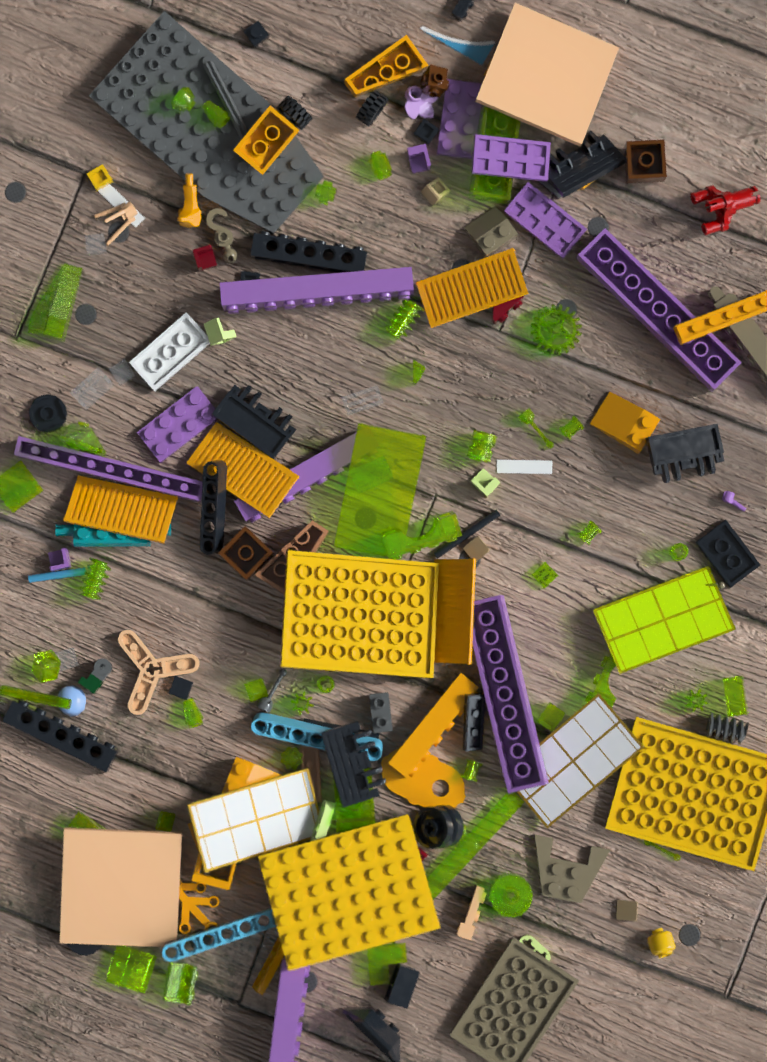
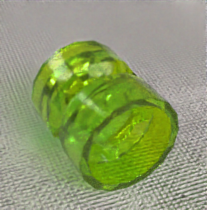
M474 430L471 438L473 445L469 446L466 457L490 463L493 454L491 448L495 447L497 436Z

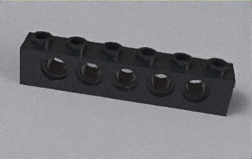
M259 231V233H254L251 259L343 273L365 271L367 251H364L363 247L353 246V249L345 248V245L340 243H334L333 246L327 245V242L315 240L314 243L308 242V239L303 237L290 239L288 235L278 234V236H271L269 232ZM275 243L277 248L274 251H269L267 245ZM288 246L296 248L293 254H288L285 250ZM307 249H313L315 254L312 257H306L304 252ZM331 252L334 256L331 260H325L323 254ZM344 255L352 257L350 263H344L341 259Z
M24 700L12 701L2 722L106 773L109 772L119 752L115 750V745L107 741L103 744L97 741L99 737L91 733L85 735L75 725L71 724L68 727L63 724L64 720L56 716L50 718L46 716V711L38 707L34 710L28 707L29 703ZM29 712L32 716L29 723H25L22 719L23 714ZM42 721H47L49 724V729L46 732L40 729ZM60 729L66 732L64 740H60L57 737V732ZM78 737L84 742L83 747L80 749L74 745V741ZM94 746H98L101 749L99 757H94L91 753Z

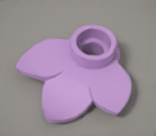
M418 86L409 87L405 92V99L407 100L405 111L409 118L414 120L418 115L427 119L433 118L434 111L431 103L438 100V97H430L428 94L422 93V89Z

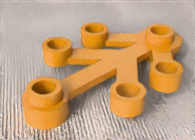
M180 879L179 899L182 901V917L179 931L182 934H187L191 930V925L189 924L190 911L205 927L204 930L209 929L210 926H219L218 923L211 922L196 906L208 905L215 908L220 903L217 896H211L210 898L188 897L184 892L196 890L198 893H203L207 889L206 884H203L204 890L199 891L197 885L202 883H182ZM212 898L217 899L216 905L210 903ZM182 925H188V931H183ZM206 934V936L213 938L212 935Z

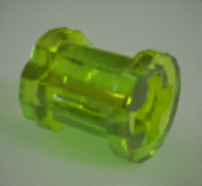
M572 416V420L566 425L559 427L568 440H571L572 436L579 430L584 429L582 423L575 416Z
M590 520L588 525L581 532H578L577 535L589 546L591 544L590 541L597 534H600L602 530Z
M677 543L670 548L669 555L672 560L681 561L688 556V547L683 543ZM680 547L683 555L677 557V553L674 550Z
M323 676L319 678L317 686L321 692L329 693L334 689L335 683L331 677ZM329 679L331 687H327L326 690H324L323 685H321V681Z
M466 759L467 765L461 777L477 782V774L483 764Z

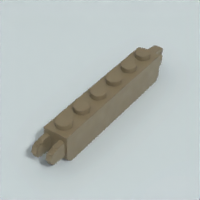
M711 287L708 292V296L714 304L711 307L713 311L739 301L735 294L729 293L725 296L718 287ZM751 317L723 328L729 336L732 335L734 337L736 347L740 351L743 350L745 352L748 363L757 368L759 371L757 374L763 382H767V337Z

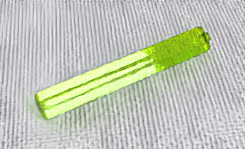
M6 685L0 687V695L64 709L71 708L72 700L68 698Z

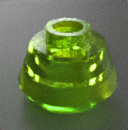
M189 87L181 88L171 101L172 108L183 112L186 110L190 111L196 104L194 101L195 96Z

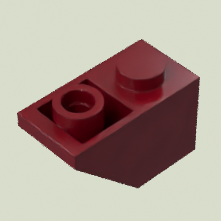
M524 296L493 306L492 322L494 325L497 322L501 324L509 317L507 313L512 309L516 311L523 304L521 301Z

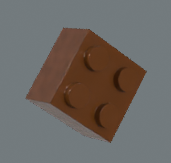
M665 139L626 141L624 146L626 184L664 182L667 178Z
M244 526L218 554L248 581L274 553Z

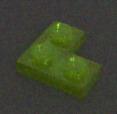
M405 942L383 944L367 949L370 986L390 984L388 964L407 963Z

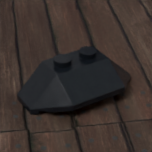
M345 1007L342 1010V1013L391 1062H400V1034L398 1033L400 1029L393 1022L389 1024L384 1019L386 1015L380 1009L375 1010L373 1007Z

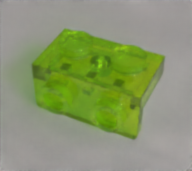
M169 962L162 1000L191 1006V1002L195 997V981L198 979L197 967L188 963Z

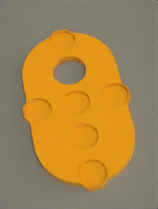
M399 749L383 757L381 766L383 769L382 778L386 779L385 785L392 792L408 799L409 803L413 805L418 804L423 807L450 805L455 808L458 804L464 802L466 796L462 776L453 767L439 761L436 756L429 755L424 762L420 760L416 765L419 769L412 777L408 775L407 778L388 764ZM444 780L448 783L449 791L445 796L439 797L433 793L432 785L435 781Z

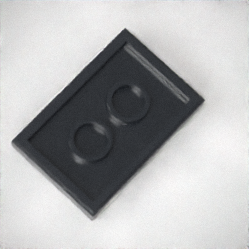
M726 519L695 542L729 588L760 566V563Z

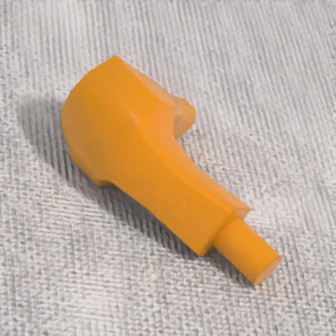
M186 173L185 184L183 185L184 206L178 210L177 221L183 227H197L201 221V210L197 204L196 184H193V174Z

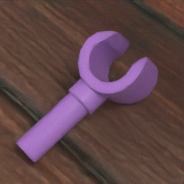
M724 491L722 500L745 512L746 508L733 500L735 493Z

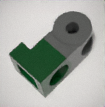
M103 658L98 659L89 677L86 679L82 676L78 683L93 694H96L112 671L111 662Z

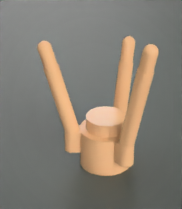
M130 201L94 215V218H98L118 211L106 218L104 222L107 223L119 216L123 220L128 219L110 237L106 245H109L130 223L136 220L134 216L138 213Z

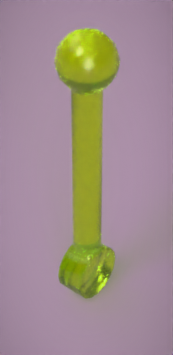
M644 840L646 846H652L668 854L675 861L681 859L680 854H674L653 842Z

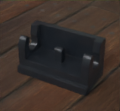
M397 962L384 1000L387 1003L408 1009L420 971Z

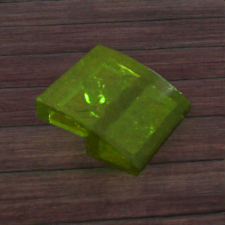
M117 945L106 982L145 994L157 956L132 947Z

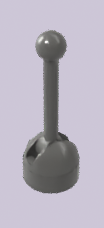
M285 669L279 671L280 675L268 697L261 698L256 707L270 713L273 707L271 698L281 679L287 674Z

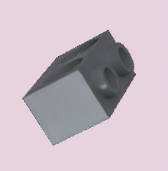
M389 693L369 694L373 733L393 731Z

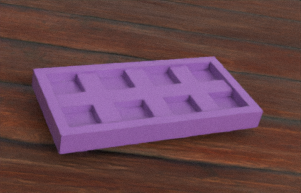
M447 79L449 80V86L447 91H445L437 155L472 159L474 135H478L482 104L475 102L482 84Z
M475 134L471 174L546 182L548 181L551 142Z
M529 182L526 183L504 210L506 215L561 259L565 258L587 231V228Z
M196 386L137 433L159 462L162 463L217 420L212 416L215 408L199 387Z

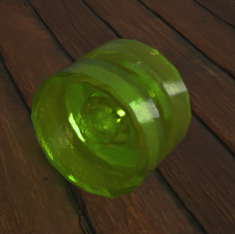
M506 873L500 875L493 881L490 887L489 898L491 904L499 914L505 917L515 918L523 915L532 903L533 893L531 887L518 874ZM514 892V897L508 898L507 893Z

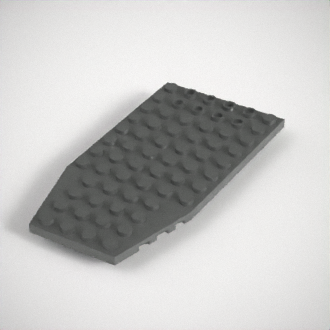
M164 11L93 90L89 97L184 181L185 174L192 173L193 184H196V191L202 197L274 234L324 176L296 136L263 175L233 151L241 141V138L207 75L204 64L213 61L248 131L271 104Z

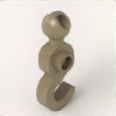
M220 208L213 209L207 214V225L212 231L216 232L214 235L216 244L224 249L222 254L223 260L226 263H233L237 259L236 251L231 249V244L234 240L233 234L229 229L215 225L212 221L217 215L226 218L227 212Z

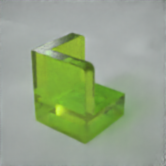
M53 650L35 653L32 673L40 683L56 680L61 661Z
M549 702L536 722L550 732H553L565 716V713Z

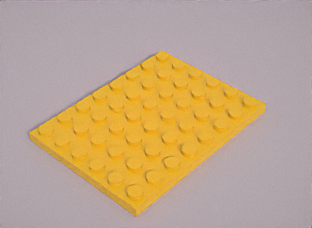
M288 550L280 667L432 679L434 677L439 563Z
M635 717L631 732L644 748L621 767L605 829L755 871L767 828V754Z
M409 814L258 856L289 971L440 928Z

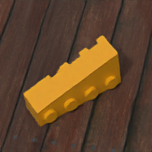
M405 35L344 80V84L354 98L422 72L429 65L409 37Z

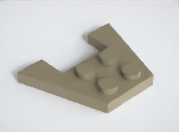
M534 834L542 896L581 903L610 849L591 846L588 864H582L550 857L554 838Z

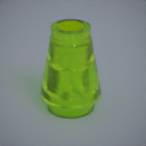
M210 100L202 106V109L215 127L217 126L220 129L230 120L228 112Z
M191 698L183 701L185 724L189 728L202 725L204 717L194 699Z

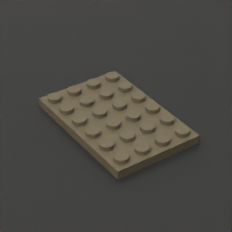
M513 937L453 1028L450 1036L489 1062H526L579 980Z

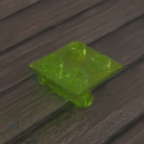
M21 460L0 475V497L12 513L44 491Z

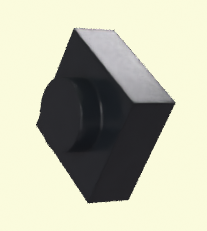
M259 20L243 31L254 48L270 37Z

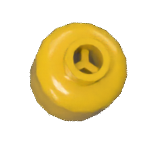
M663 928L653 930L652 935L647 939L651 953L654 956H658V958L672 955V951L676 948L671 932L663 931Z

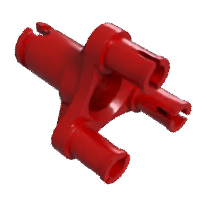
M714 185L705 187L704 190L691 193L690 199L694 205L705 201V207L710 206L706 209L707 212L715 211L716 220L701 225L703 234L706 236L717 231H727L731 218L737 210L760 203V194L752 196L758 189L755 186H751L750 188L731 193L729 191L722 192L716 189Z

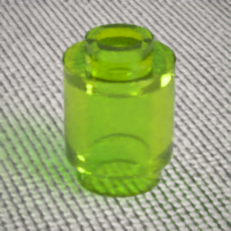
M381 151L372 153L368 161L378 181L392 176V167L386 153H381Z

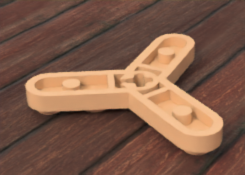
M124 630L119 634L118 642L140 670L128 702V709L134 715L143 714L147 710L159 678L193 673L200 666L198 657L193 654L156 659L134 631ZM150 664H153V667H162L161 670L154 671V675L147 672Z

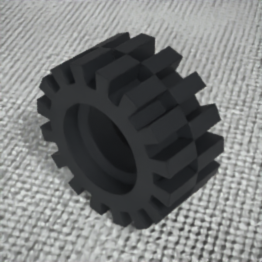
M374 90L359 109L356 118L369 127L375 122L381 111H383L388 98Z
M289 95L277 106L281 114L299 130H303L312 120V116H310L306 109Z

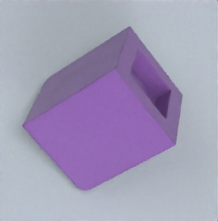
M426 144L407 148L413 174L431 170Z
M67 548L48 553L51 565L49 567L50 571L54 572L72 568Z

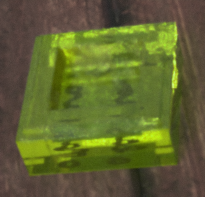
M546 562L532 574V577L544 589L559 576Z

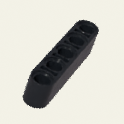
M220 459L207 462L203 468L200 550L206 555L221 551L224 545L227 465ZM214 465L217 468V473L213 469ZM213 484L216 487V492L213 490ZM212 503L215 506V511L212 509ZM211 522L214 525V530L211 528ZM210 541L213 543V549L210 546Z

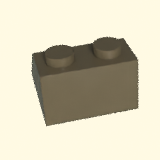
M496 207L464 228L484 258L493 255L518 236L509 220Z

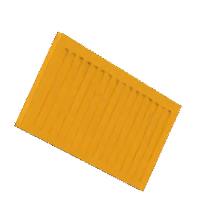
M514 248L416 282L431 328L529 294Z
M218 422L214 424L186 462L189 466L203 474V468L207 462L223 460L227 465L226 490L268 518L272 516L299 479V475ZM214 465L213 469L217 473V468Z
M78 475L63 521L164 544L178 496Z
M434 559V563H439L434 663L470 665L472 662L476 559Z

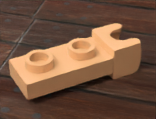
M476 885L464 922L460 921L456 936L467 940L472 939L475 926L472 924L473 921H478L480 915L478 907L480 903H484L487 894L484 892V887Z

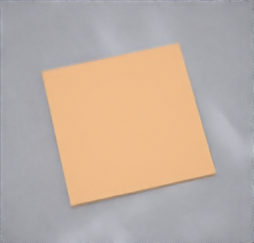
M515 3L475 102L581 146L619 47Z
M64 828L60 943L164 947L165 944L177 940L182 832Z

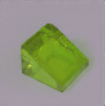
M413 360V385H417L426 370L425 366Z
M263 678L244 684L250 702L268 697Z
M161 810L155 829L171 832L175 813Z

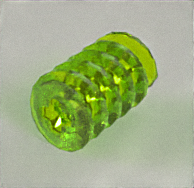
M402 300L401 303L404 307L398 306L397 309L400 313L394 312L393 316L395 319L389 320L392 326H385L386 331L401 342H403L401 336H408L405 330H412L409 324H416L413 317L420 318L417 311L424 312L422 307L411 300Z
M90 557L89 560L93 564H88L87 568L91 572L84 573L88 579H82L86 586L79 587L83 591L79 595L94 600H101L97 593L104 592L100 586L107 583L102 579L109 578L105 571H111V568L107 565L108 563Z

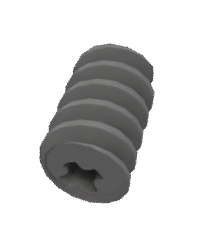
M711 712L706 730L708 731V737H711L714 732L716 739L722 734L723 741H726L728 736H730L731 743L738 738V744L741 745L746 737L749 722L744 726L743 720H739L736 724L735 718H732L729 722L728 716H724L721 720L720 714H717L714 718L713 712Z

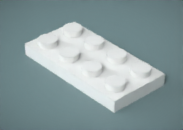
M186 312L129 363L147 384L156 391L207 347L210 341L205 332Z

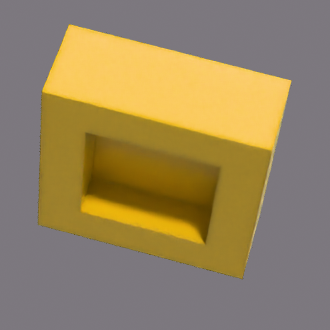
M103 164L87 173L97 191L113 182Z

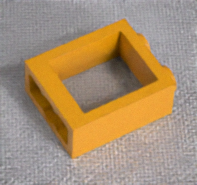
M199 850L192 881L230 890L237 863L231 864L227 880L202 874L200 870L203 861Z

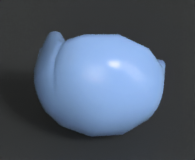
M71 685L65 686L59 691L57 705L64 715L70 717L78 716L84 711L86 697L81 688Z

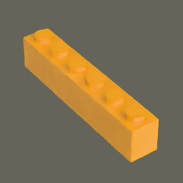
M460 673L388 764L405 778L408 775L412 777L419 769L416 767L419 761L424 762L431 754L428 751L431 746L434 745L436 747L443 739L440 735L444 730L448 732L455 723L452 720L456 715L461 717L464 713L465 694L478 693L477 689L479 687Z

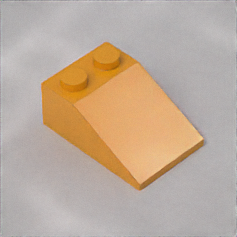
M270 105L233 151L263 175L300 130Z
M609 392L590 425L639 454L646 444L645 438L651 436L660 419L645 409Z
M236 757L222 793L225 794L283 775Z

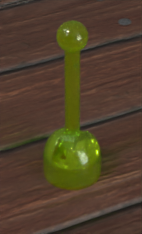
M528 408L518 419L523 424H531L546 442L547 448L552 449L554 443L549 441L534 423L535 415Z

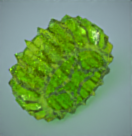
M552 304L551 311L545 306V313L540 310L537 312L540 318L534 316L533 320L537 324L532 323L531 328L536 330L531 331L530 334L537 335L533 342L540 341L537 345L538 349L542 345L545 346L543 353L551 349L550 355L553 356L554 350H557V354L560 356L562 353L561 349L567 354L569 352L567 346L574 349L575 346L572 342L579 343L580 340L575 336L582 335V332L576 331L581 329L582 325H576L575 323L580 318L573 319L572 317L576 312L573 311L571 314H568L570 309L568 306L565 311L562 310V304H559L558 310H555V305ZM549 316H560L556 322L545 321ZM565 319L571 325L572 334H569L563 327ZM559 322H561L559 326V331L561 333L557 332V334H555L552 338L554 329L551 327L554 326L555 328V326H558ZM541 325L549 332L547 341L541 334ZM558 337L568 339L563 344H552Z

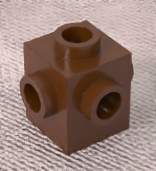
M430 64L420 80L422 93L428 94L430 97H440L444 91H447L449 86V80H447L448 69Z

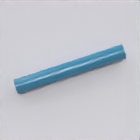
M86 568L28 575L29 583L82 576L86 575Z

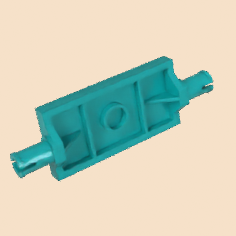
M56 524L55 526L56 536H73L74 547L151 546V541L80 525ZM171 524L167 536H171Z

